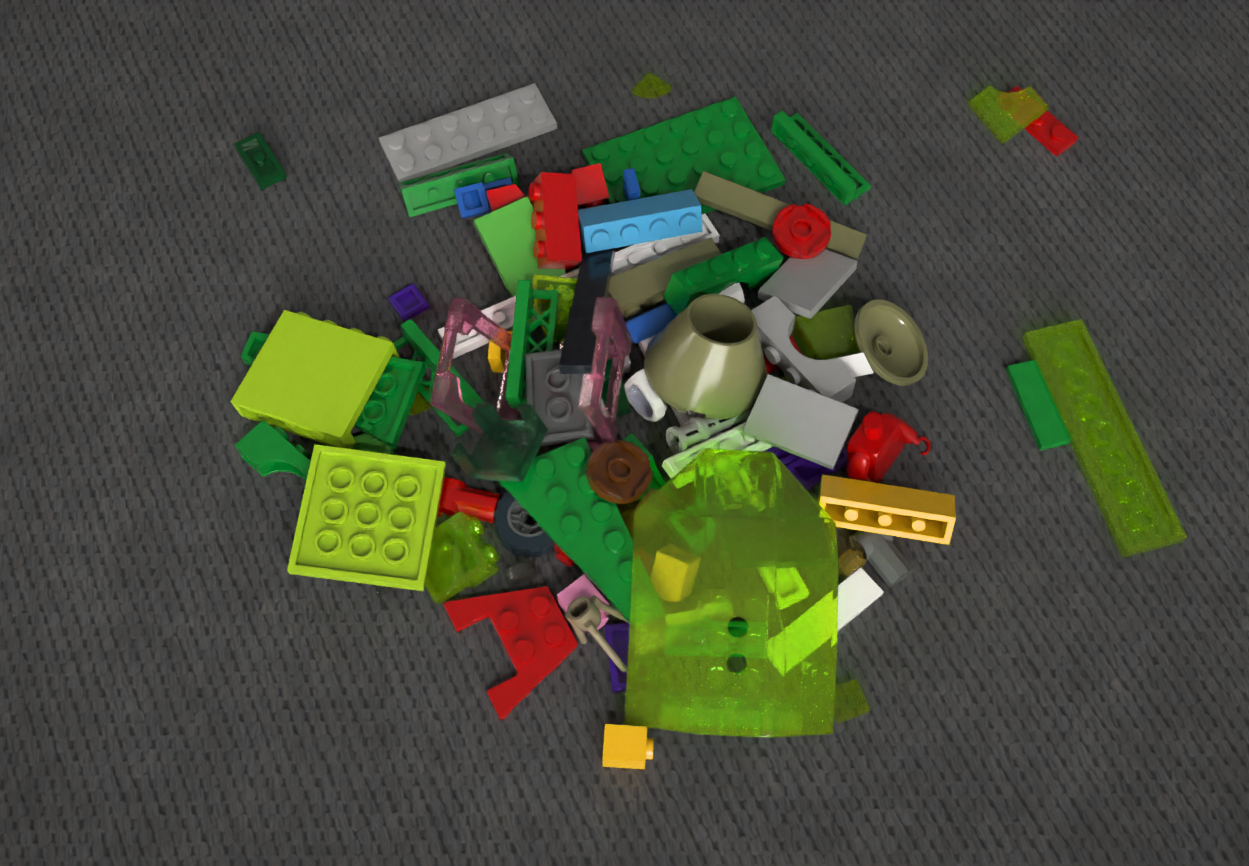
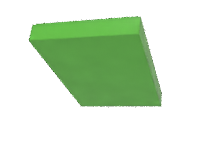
M528 196L475 219L473 222L511 298L516 296L518 280H530L533 283V275L560 277L566 274L564 269H538L537 258H534L533 245L536 240L535 229L531 227V215L534 209Z

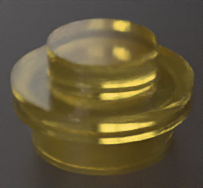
M851 548L848 549L836 561L839 564L836 572L839 575L844 574L846 578H849L867 563V560L863 557L864 552L861 549L855 552Z

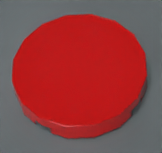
M792 204L783 208L775 217L772 229V237L779 250L791 258L803 260L814 258L824 252L830 243L832 234L828 216L821 209L811 204H804V206Z

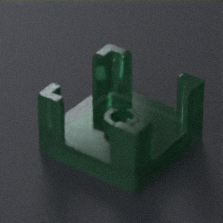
M477 403L472 417L483 433L472 455L468 453L462 443H457L451 453L469 478L524 481L548 431L531 404H519L517 407L521 412L523 421L502 420L491 404Z

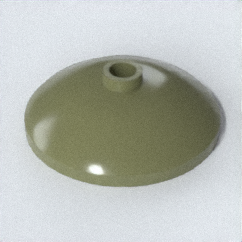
M877 299L863 305L855 317L854 334L860 353H864L872 371L882 379L899 386H908L919 381L927 370L928 351L923 335L916 323L903 309L892 302Z

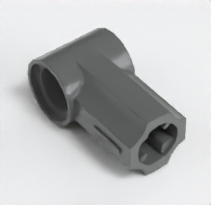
M858 530L849 536L851 547H856L862 554L860 558L870 562L889 588L895 586L913 572L912 566L893 544V537L891 535Z

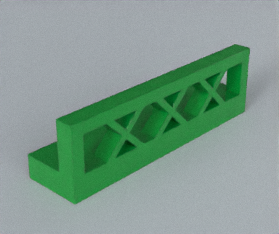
M782 110L774 115L771 133L844 206L870 190L871 185L798 113L789 117Z
M507 152L397 183L409 217L458 204L454 189L481 182L486 184L510 177L512 184L520 186L514 159Z
M518 280L505 395L510 408L527 409V399H524L525 390L527 389L525 354L544 352L542 350L544 347H546V351H553L555 345L559 291L534 290L530 280ZM534 299L551 300L550 308L541 316L534 310ZM548 318H549V325L545 322V320H547ZM542 324L548 331V336L539 344H536L531 338V332Z
M411 319L401 324L403 337L394 342L396 350L408 344L414 351L412 360L417 361L419 356L422 360L419 362H424L425 367L432 371L431 381H422L418 393L452 433L459 437L487 417L485 402ZM437 377L440 382H435V378ZM424 387H429V392ZM434 388L447 389L450 392L449 402L435 401L432 398ZM442 408H448L447 414ZM452 409L466 410L471 418L457 426L451 419Z

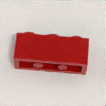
M541 172L529 186V199L533 201L534 209L531 215V227L535 229L536 236L533 245L534 258H537L538 269L572 270L582 261L575 174Z

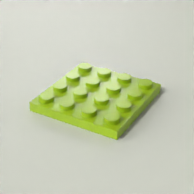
M314 444L288 563V573L424 591L446 462Z

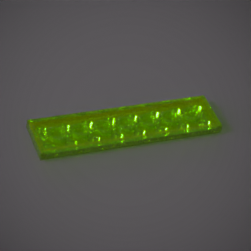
M1079 319L1025 332L1022 338L1031 359L1036 361L1071 437L1070 444L1122 558L1182 543L1187 538L1186 533L1083 320Z

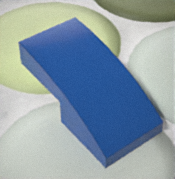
M511 177L486 184L481 182L454 189L461 218L489 214L490 208L486 191L512 185Z

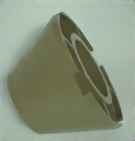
M707 294L692 301L653 337L647 347L644 371L650 386L656 394L670 406L681 412L686 413L688 409L706 414L705 419H728L751 410L767 378V369L759 331L753 312L741 301L722 294Z

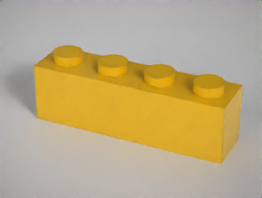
M822 474L817 500L816 524L950 544L956 520L955 495Z

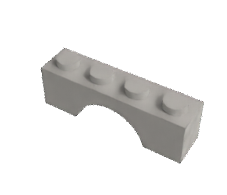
M776 295L751 310L756 318L762 350L767 360L773 365L776 364L784 372L788 382L841 403L852 396L856 379L836 358L828 360L811 359L800 354L793 347L789 337L793 331L795 315Z

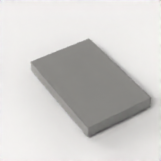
M826 249L814 258L803 260L790 257L758 290V299L767 301L776 295L791 312L811 319L857 269V260Z
M768 374L742 431L744 435L833 470L856 419L858 409Z

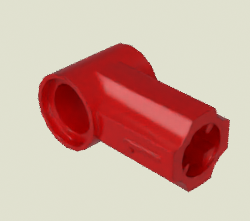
M444 478L437 516L441 517L442 514L453 516L452 519L454 520L461 516L494 523V511L497 509L499 499H501L500 494L468 488L462 481Z

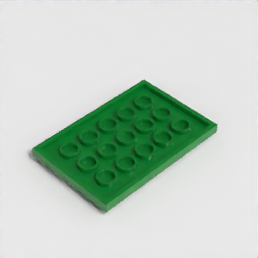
M736 96L582 150V155L588 166L601 163L609 198L606 200L608 204L626 201L623 191V172L625 169L631 168L635 169L640 188V199L690 189L694 192L703 171L759 193L785 185L786 181ZM700 203L702 215L717 210Z

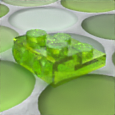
M459 511L435 528L425 585L436 604L441 605L466 587L475 588L500 571L495 563L500 560L499 555L490 543L485 544L481 537L485 533V529L475 516L471 518V516Z

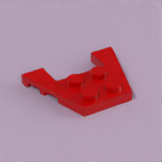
M548 586L443 603L456 632L485 618H489L517 672V676L486 691L500 721L505 719L546 676L553 672L578 647V643Z

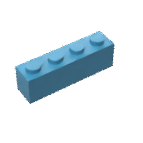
M692 189L578 210L580 240L586 253L703 232L701 204Z

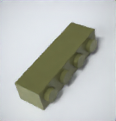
M711 237L611 276L606 300L617 321L621 322L626 319L629 321L642 315L643 312L666 304L667 302L663 296L673 273L721 255V252Z

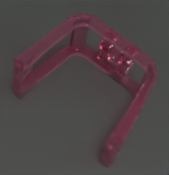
M596 297L591 330L597 338L591 374H583L578 403L580 410L591 421L597 431L594 432L595 440L587 441L592 445H600L608 441L609 443L616 442L618 430L615 426L624 362L625 356L631 351L632 338L618 303L614 298ZM451 298L430 405L489 439L503 443L530 446L528 430L515 429L518 408H510L505 397L512 335L483 314L466 298ZM474 329L507 351L494 422L462 402L460 380L450 372L457 333L468 335ZM555 342L554 350H561L564 342ZM607 359H613L605 405L601 394L603 381L605 380ZM568 443L553 444V445H544V446H547V447H562V446H564V445H566V444H568Z

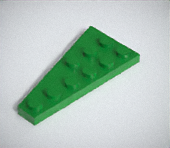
M251 332L240 356L245 364L250 367L252 366L270 334ZM391 357L354 427L396 450L426 371L424 362Z
M585 437L495 474V480L514 497V500L529 513L537 525L583 571V574L606 596V599L634 628L665 615V609L616 503L600 498L589 485L586 478V465L592 452Z

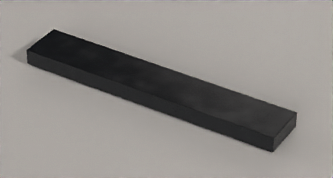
M615 248L586 253L585 249L583 250L559 362L560 374H593L615 257Z

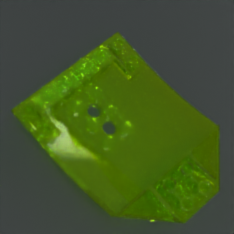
M704 448L634 511L624 724L693 734L766 738L833 734L838 634L836 523L773 452ZM734 617H742L747 621V632L741 637H734L728 632V623ZM735 653L744 655L746 659L744 669L737 673L729 671L726 666L727 659Z

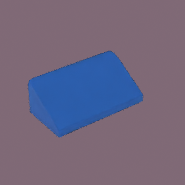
M666 303L625 322L619 329L632 343H639L659 333L677 314Z

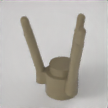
M593 595L590 599L585 596L575 598L569 604L565 618L571 623L582 644L587 643L583 631H589L615 665L622 672H626L627 667L597 628L601 623L600 610L625 622L628 621L616 608L602 602L596 595Z

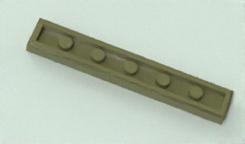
M703 171L694 191L700 203L771 231L774 219L779 211L790 205ZM830 220L832 234L826 250L858 260L867 234Z

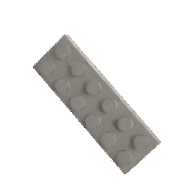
M533 83L379 137V143L398 183L441 171L557 129V122L536 84Z

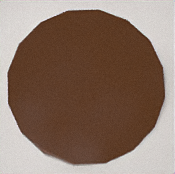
M622 440L611 443L609 441L604 442L593 450L586 465V478L591 489L600 498L611 503H630L638 500L646 493L652 480L650 460L638 446Z

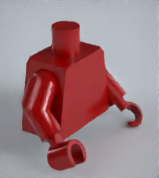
M871 411L864 417L863 422L849 440L847 447V476L850 479L880 483L904 448L905 443H912L917 446L923 441L927 448L925 452L920 453L921 455H926L930 451L931 443L924 436L917 437V431L899 416L888 412L880 414Z

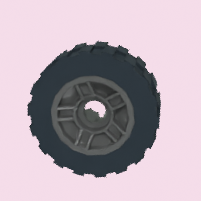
M508 491L503 494L504 497L501 500L499 499L497 509L494 511L495 529L499 541H502L503 547L506 550L512 551V554L516 556L521 555L524 558L534 556L538 558L542 557L545 553L549 554L552 552L554 543L537 523L527 525L525 522L530 516L529 513L514 500V497Z

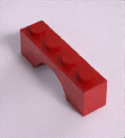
M601 163L574 169L569 173L575 174L578 207L586 206V208L602 206V201L609 198ZM516 184L486 191L490 213L527 197Z

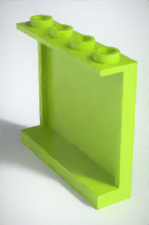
M284 310L230 402L242 417L259 423L265 420L271 427L278 425L283 431L332 447L352 449L356 441L351 431L390 358L400 357L394 343L386 337L378 336L376 338L366 335L357 328L347 329L338 326L330 320L320 321L311 318L303 312L293 313Z

